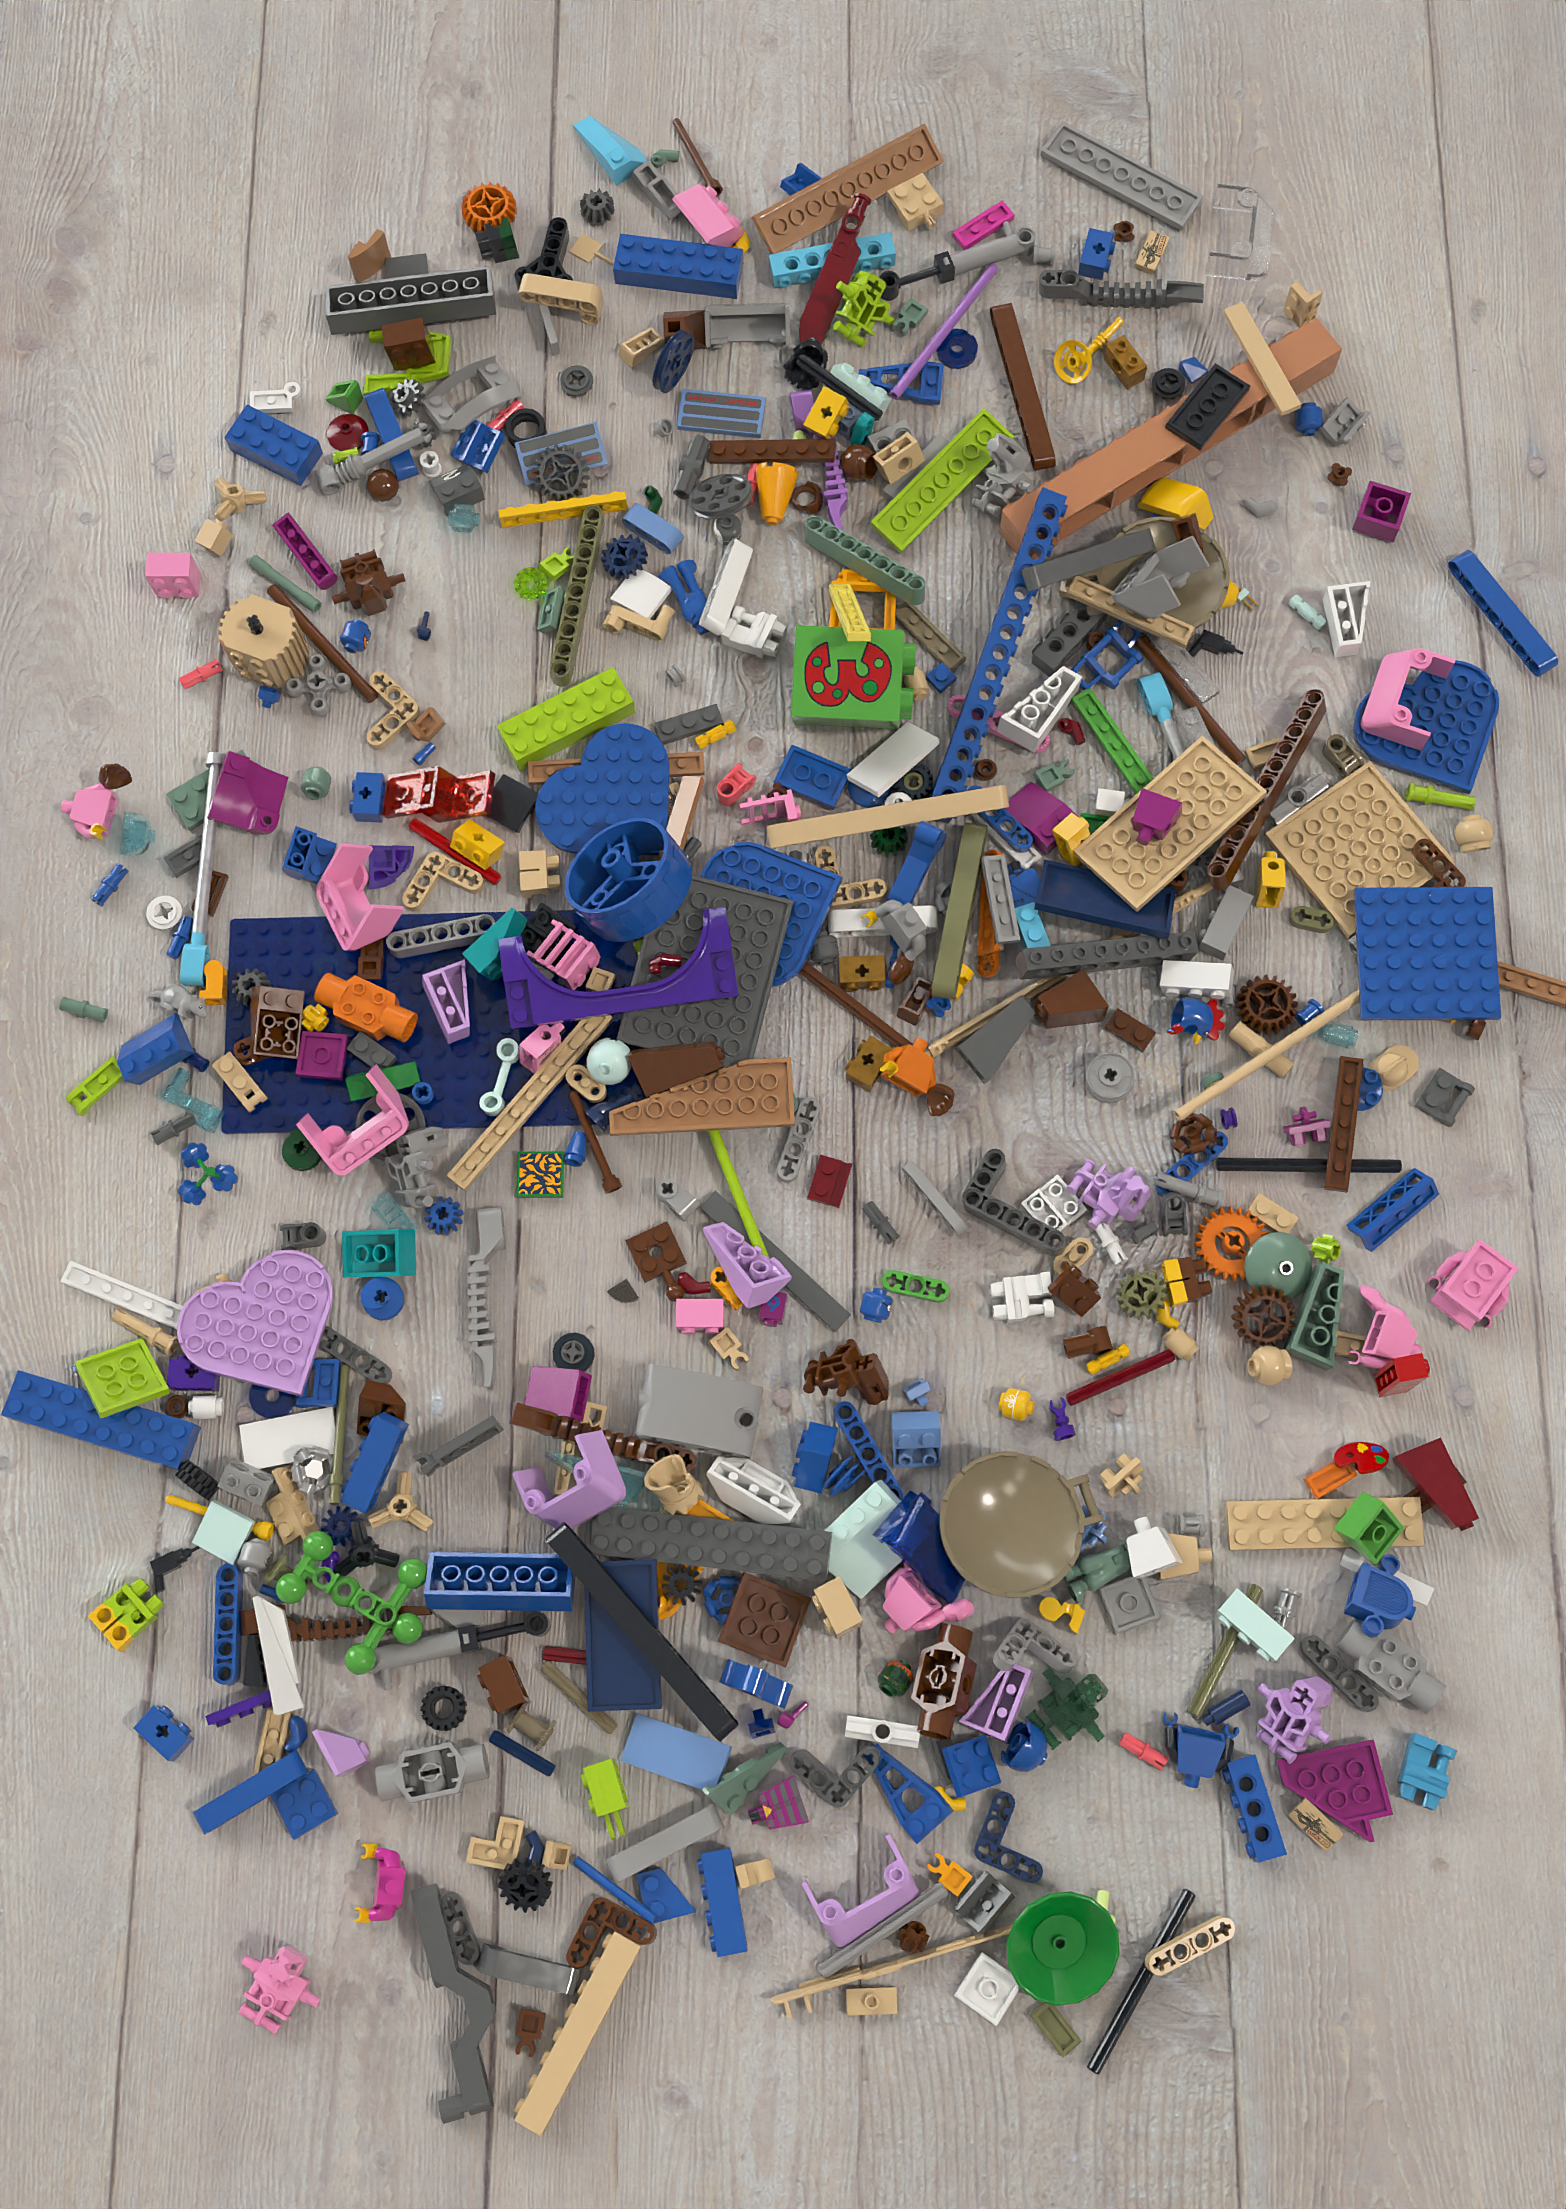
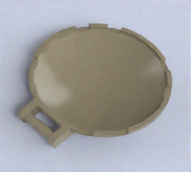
M1146 518L1124 527L1122 532L1111 540L1150 528L1156 550L1078 576L1092 582L1097 581L1099 585L1114 591L1141 558L1177 543L1171 524L1176 518ZM1199 527L1203 552L1210 566L1190 575L1186 580L1187 583L1181 588L1175 589L1173 587L1172 589L1181 605L1164 612L1166 615L1194 626L1195 629L1209 621L1220 609L1227 595L1230 580L1228 561L1222 548L1215 539L1212 540L1204 533L1205 530ZM1090 606L1086 607L1087 613L1090 616L1104 613ZM1122 621L1123 623H1125L1126 625H1128V626L1131 627V628H1134V629H1136V630H1138V631H1141V632H1144V633H1147V634H1151V633H1149V632H1147V631H1144V630H1142V629H1140V628H1138V627H1135V626H1133V625H1131V624H1129V623H1126V622Z
M1015 1451L995 1452L970 1462L951 1481L940 1507V1537L950 1562L958 1573L973 1586L999 1597H1030L1055 1586L1074 1566L1081 1550L1084 1528L1104 1521L1102 1513L1099 1514L1090 1490L1088 1474L1067 1480L1046 1461ZM1076 1486H1079L1090 1517L1085 1518L1074 1488Z

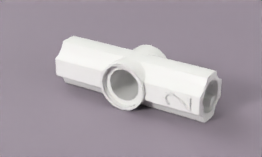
M847 1716L845 1737L918 1748L920 1734L917 1732L918 1726ZM886 1725L890 1731L889 1736L885 1739L878 1738L875 1733L877 1726Z

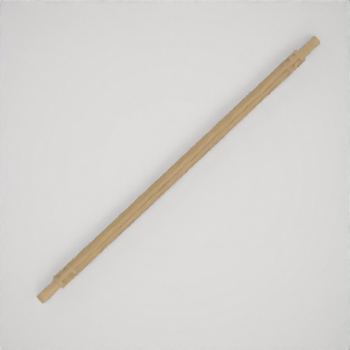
M1210 880L1196 889H1190L1176 897L1173 915L1196 902L1201 895L1212 890L1213 887ZM1121 930L1106 940L1137 937L1140 933ZM1073 974L1043 977L928 1045L924 1053L935 1058L971 1036L1019 996L1022 995L1023 998L1027 997L1031 1000Z

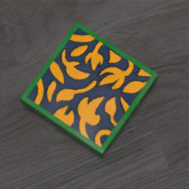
M564 1151L518 1152L517 1198H563Z

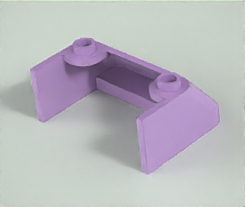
M602 1430L575 1436L583 1456V1460L579 1461L574 1467V1477L577 1485L554 1499L540 1467L512 1473L526 1509L554 1529L563 1522L573 1529L618 1504L626 1496L625 1484Z
M890 1834L885 1835V1838L897 1860L890 1863L884 1872L889 1889L845 1913L841 1904L834 1899H827L818 1904L807 1880L802 1882V1886L832 1942L838 1947H846L921 1895Z

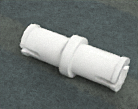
M1103 1222L1100 1223L1095 1230L1102 1241L1101 1246L1107 1250L1115 1267L1120 1266L1119 1263L1121 1265L1128 1261V1258L1119 1245L1120 1240L1118 1236H1114L1109 1225Z

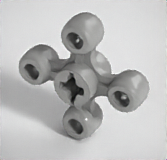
M313 654L308 661L312 673L308 676L307 680L301 681L298 678H291L286 682V690L290 696L296 698L305 692L311 693L314 696L311 702L312 712L318 717H323L329 712V705L325 697L329 695L330 690L335 689L345 693L351 689L352 683L350 677L345 673H339L334 678L326 677L324 675L327 667L325 658L320 654Z

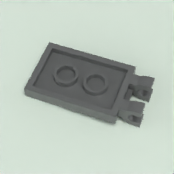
M492 1415L434 1450L431 1454L419 1453L414 1458L421 1465L427 1462L426 1466L422 1467L421 1470L429 1477L441 1466H446L504 1429L495 1416Z

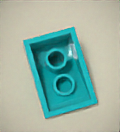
M513 907L510 908L462 954L480 974L491 981L501 978L503 972L498 939L521 936L528 919Z
M415 1229L342 1231L343 1278L415 1276Z

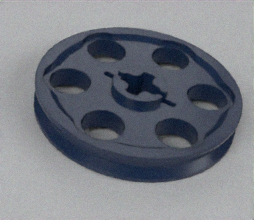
M679 330L668 340L654 369L652 382L655 389L660 390L662 393H668L680 381L693 354L695 342L692 334Z

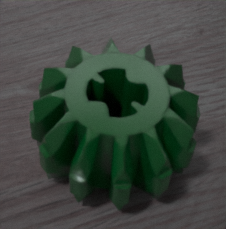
M899 826L873 831V833H870L871 847L877 848L876 853L878 855L884 851L886 858L889 856V852H892L894 856L898 855V850L903 851L905 849L904 844L907 843L906 829Z

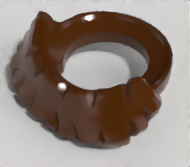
M807 481L805 485L797 487L792 493V503L798 510L817 514L823 505V494L821 493V488L816 483ZM802 492H809L815 495L814 501L806 506L799 505L796 500Z

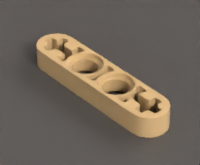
M1215 1916L1151 1950L1145 1957V1966L1155 1975H1164L1231 1939L1235 1933L1234 1923L1225 1916ZM1220 1923L1227 1925L1224 1927V1933L1217 1931L1221 1928ZM1202 1932L1206 1935V1942L1203 1946L1199 1947L1195 1943V1937ZM1178 1944H1183L1185 1953L1182 1957L1176 1958L1173 1953L1174 1948ZM1156 1957H1158L1159 1959L1169 1957L1172 1960V1962H1170L1167 1959L1162 1960L1159 1963V1968L1153 1966V1964L1156 1963Z

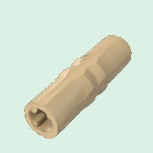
M1241 1021L1228 1035L1254 1057L1273 1046ZM1280 1054L1265 1065L1283 1078L1295 1063L1283 1054Z

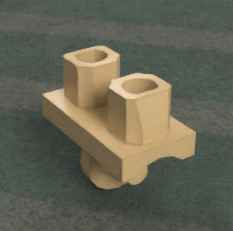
M1123 1453L1116 1461L1117 1466L1121 1469L1116 1475L1109 1468L1099 1475L1107 1494L1112 1499L1120 1491L1124 1495L1130 1491L1138 1494L1140 1489L1137 1484L1143 1480L1139 1476L1144 1471L1140 1465L1141 1461L1137 1457L1132 1459Z

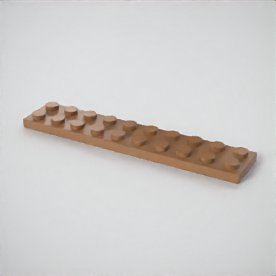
M924 123L754 215L752 220L770 254H775L843 218L854 202L855 193L865 194L874 201L887 194L888 190L942 164L944 160Z

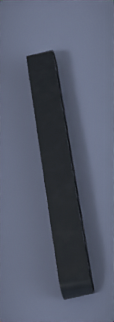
M565 1522L561 1523L545 1538L551 1548L718 1741L721 1742L739 1726L738 1721L568 1524Z

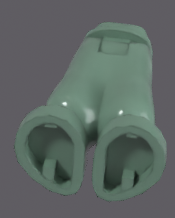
M1127 1543L1077 1559L1074 1566L1063 1578L1064 1582L1067 1583L1077 1576L1085 1575L1083 1579L1067 1585L1068 1591L1076 1604L1083 1602L1085 1591H1096L1112 1579L1131 1569Z

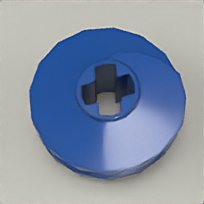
M376 1277L368 1281L361 1291L363 1307L374 1319L381 1321L390 1320L397 1316L403 1308L405 1301L404 1292L393 1279ZM384 1294L386 1296L385 1302L381 1303L380 1296Z
M852 1455L829 1473L830 1477L823 1487L826 1490L834 1486L830 1492L831 1497L836 1496L842 1491H848L866 1472L863 1470L855 1476L852 1475L860 1463H856L846 1469V1466L853 1458Z

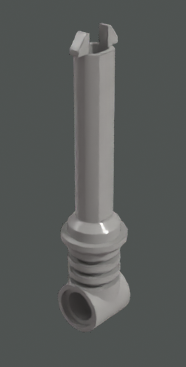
M419 423V427L361 456L350 454L345 462L342 461L335 466H322L316 471V476L323 494L334 495L340 492L343 485L347 484L348 481L363 479V475L366 474L368 469L424 441L429 443L432 435L428 434L425 436L422 431L428 428V425Z

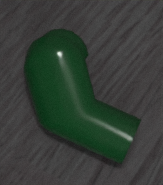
M649 485L644 489V494L650 504L648 510L657 515L663 499L658 490Z

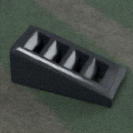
M249 1636L243 1684L250 1687H267L260 1638Z

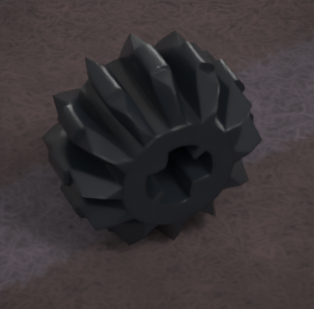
M678 1564V1573L673 1567L668 1569L673 1577L663 1575V1579L669 1581V1584H663L661 1588L670 1589V1592L665 1594V1598H669L673 1594L675 1597L672 1603L676 1604L680 1597L682 1605L685 1606L687 1604L686 1596L691 1602H694L696 1599L692 1592L701 1594L702 1591L695 1588V1585H701L703 1581L694 1580L700 1574L699 1571H695L692 1575L689 1574L692 1569L691 1565H688L685 1572H683V1565ZM684 1578L687 1580L685 1584H688V1589L684 1588L680 1591L677 1589L679 1585L676 1586V1581H681Z

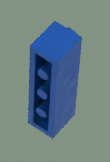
M386 1412L371 1419L368 1425L370 1432L359 1446L361 1451L359 1458H356L351 1465L350 1472L352 1474L350 1479L346 1480L342 1486L341 1493L343 1495L340 1502L364 1514L374 1508L407 1431L408 1423Z
M727 1848L701 1853V1859H697L699 1874H704L705 1884L701 1885L703 1899L708 1900L710 1910L705 1912L707 1925L713 1927L714 1936H710L712 1952L717 1951V1957L747 1952V1940L732 1850Z

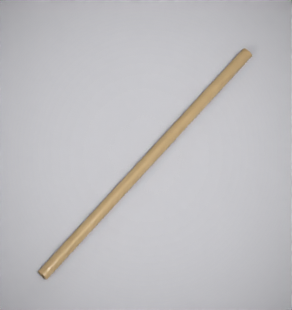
M1359 989L1174 1111L1175 1117L1181 1121L1359 1003Z

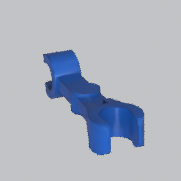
M890 935V945L893 947V953L890 958L891 968L898 958L897 951L900 947L893 941V937ZM890 968L886 974V988H894V983L888 976Z

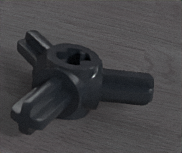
M355 1518V1520L350 1522L354 1538L351 1542L352 1548L348 1551L349 1556L335 1566L336 1574L347 1576L356 1567L373 1566L374 1562L393 1568L398 1565L400 1555L379 1549V1544H376L372 1537L368 1536L364 1519Z

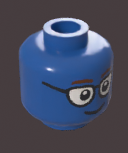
M874 1287L873 1291L864 1292L860 1306V1313L864 1315L863 1319L882 1323V1320L889 1318L893 1299L886 1295L887 1290Z

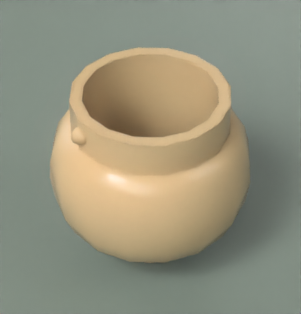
M1471 815L1463 817V822L1457 824L1454 836L1456 843L1461 846L1462 853L1481 851L1491 848L1490 841L1493 839L1494 829L1489 820L1481 819V815Z
M1262 1346L1256 1349L1248 1360L1249 1374L1259 1384L1264 1386H1273L1282 1382V1380H1287L1292 1372L1290 1355L1285 1349H1278L1274 1346Z

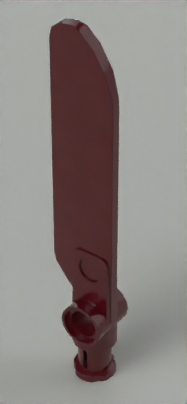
M854 194V202L842 219L841 226L801 316L799 325L800 344L808 338L817 339L821 345L843 296L836 286L840 281L848 285L860 256L856 237L859 235L860 228L865 219L864 213L867 206L872 202L865 194ZM853 223L856 225V228L849 229L846 227V224Z

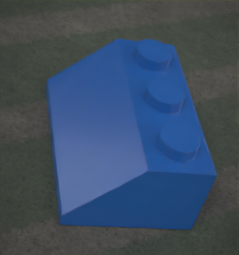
M177 1013L173 1014L121 1046L117 1064L125 1082L141 1085L194 1053Z

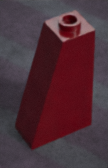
M1441 1437L1392 1458L1395 1465L1451 1530L1459 1527L1460 1531H1464L1474 1526L1472 1521L1479 1519Z

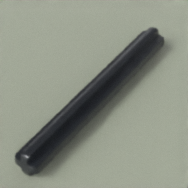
M803 354L798 357L796 363L803 370L832 391L846 397L850 404L861 412L870 414L875 418V421L881 419L883 411L806 355Z

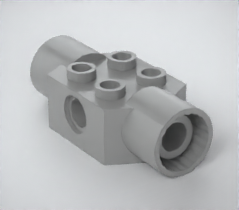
M1354 1618L1335 1644V1646L1354 1659L1353 1671L1393 1702L1405 1698L1425 1714L1428 1713L1438 1702L1446 1686L1426 1671L1427 1660L1387 1630L1382 1631L1374 1638L1366 1636L1361 1628L1362 1622Z
M448 1742L402 1752L399 1762L377 1766L375 1776L381 1801L406 1797L410 1803H416L462 1793L466 1783L489 1779L490 1771L484 1744L459 1749L455 1743Z

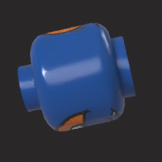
M353 619L345 623L340 635V642L344 645L346 651L356 653V651H364L371 637V631L365 622Z

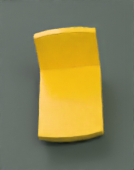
M1162 477L1154 482L1143 494L1137 505L1140 509L1176 519L1196 513L1199 527L1204 530L1214 518L1208 496L1203 489L1166 477Z

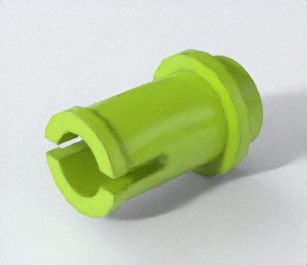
M357 447L339 452L336 450V452L332 453L334 464H340L342 461L345 462L350 454L353 456L359 455Z

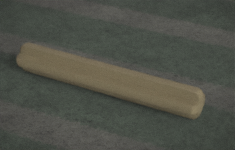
M550 1661L544 1663L540 1669L541 1672L607 1734H611L617 1728V1723L604 1711L588 1712L587 1695Z

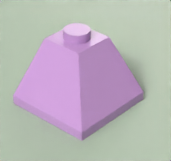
M316 1729L312 1732L335 1776L345 1777L370 1762L368 1755L371 1753L364 1741L360 1742L359 1739Z

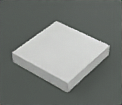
M981 1952L954 1996L997 2026L1020 1990V1987L1017 1985L1011 1972Z

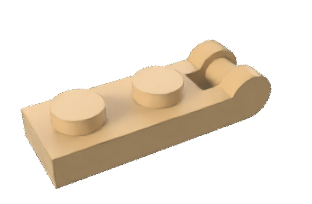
M230 1051L212 1064L213 1068L249 1113L255 1109L254 1106L259 1102L263 1103L268 1099ZM251 1092L255 1093L251 1098H246Z

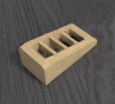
M650 327L621 343L619 357L632 368L665 343L664 338Z

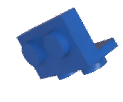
M798 163L795 173L783 179L780 188L791 196L822 178L804 164Z

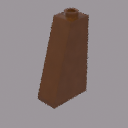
M715 1041L634 1049L630 1051L628 1059L647 1098L722 1068L725 1054L721 1046L717 1047Z

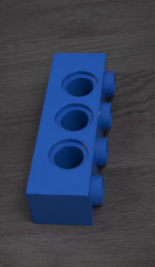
M1256 1755L1229 1761L1224 1766L1225 1769H1222L1225 1783H1230L1233 1792L1230 1794V1800L1233 1808H1238L1240 1818L1237 1821L1241 1833H1245L1248 1840L1245 1847L1249 1858H1253L1254 1862L1260 1863L1287 1855ZM1242 1777L1248 1778L1251 1784L1250 1789L1246 1792L1242 1791L1239 1787V1781ZM1250 1802H1255L1258 1806V1813L1253 1817L1247 1812V1805ZM1260 1826L1266 1831V1838L1261 1842L1255 1837V1830Z

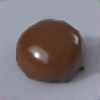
M378 469L369 475L367 490L373 499L384 502L396 496L399 482L391 471Z

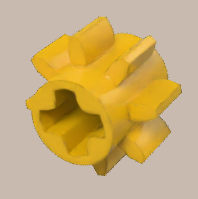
M317 1004L316 1007L308 1005L303 1010V1021L301 1024L310 1032H313L314 1029L320 1032L329 1022V1018L326 1017L328 1012L320 1004Z

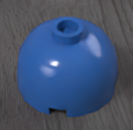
M1025 1720V1724L1019 1722L1013 1728L1008 1743H1006L1009 1744L1006 1752L1001 1751V1761L1003 1764L1020 1772H1029L1038 1765L1041 1766L1046 1761L1048 1755L1046 1752V1736L1040 1728L1029 1720Z

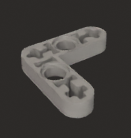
M1024 1618L1016 1622L992 1658L994 1665L998 1669L1009 1671L1027 1648L1056 1671L1063 1674L1069 1673L1076 1664V1658L1071 1651L1033 1622ZM1022 1630L1026 1632L1024 1636L1019 1634ZM1010 1641L1015 1642L1019 1646V1649L1015 1648L1010 1643ZM1039 1642L1044 1643L1049 1650L1044 1649ZM1005 1653L1010 1655L1007 1660L1003 1658Z

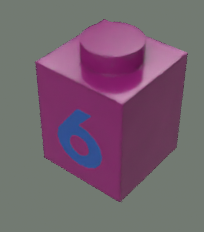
M778 1292L767 1303L761 1304L759 1321H763V1325L777 1327V1324H783L788 1299L787 1293Z

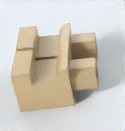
M546 850L519 851L520 888L523 899L532 898V895L538 894L550 896V891L561 889L560 875L549 876V870L560 869L559 855H547Z

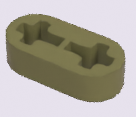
M1298 906L1293 909L1290 915V923L1298 929L1326 933L1331 929L1334 918L1330 912ZM1299 913L1303 914V921H1298L1297 916ZM1321 918H1325V926H1321Z

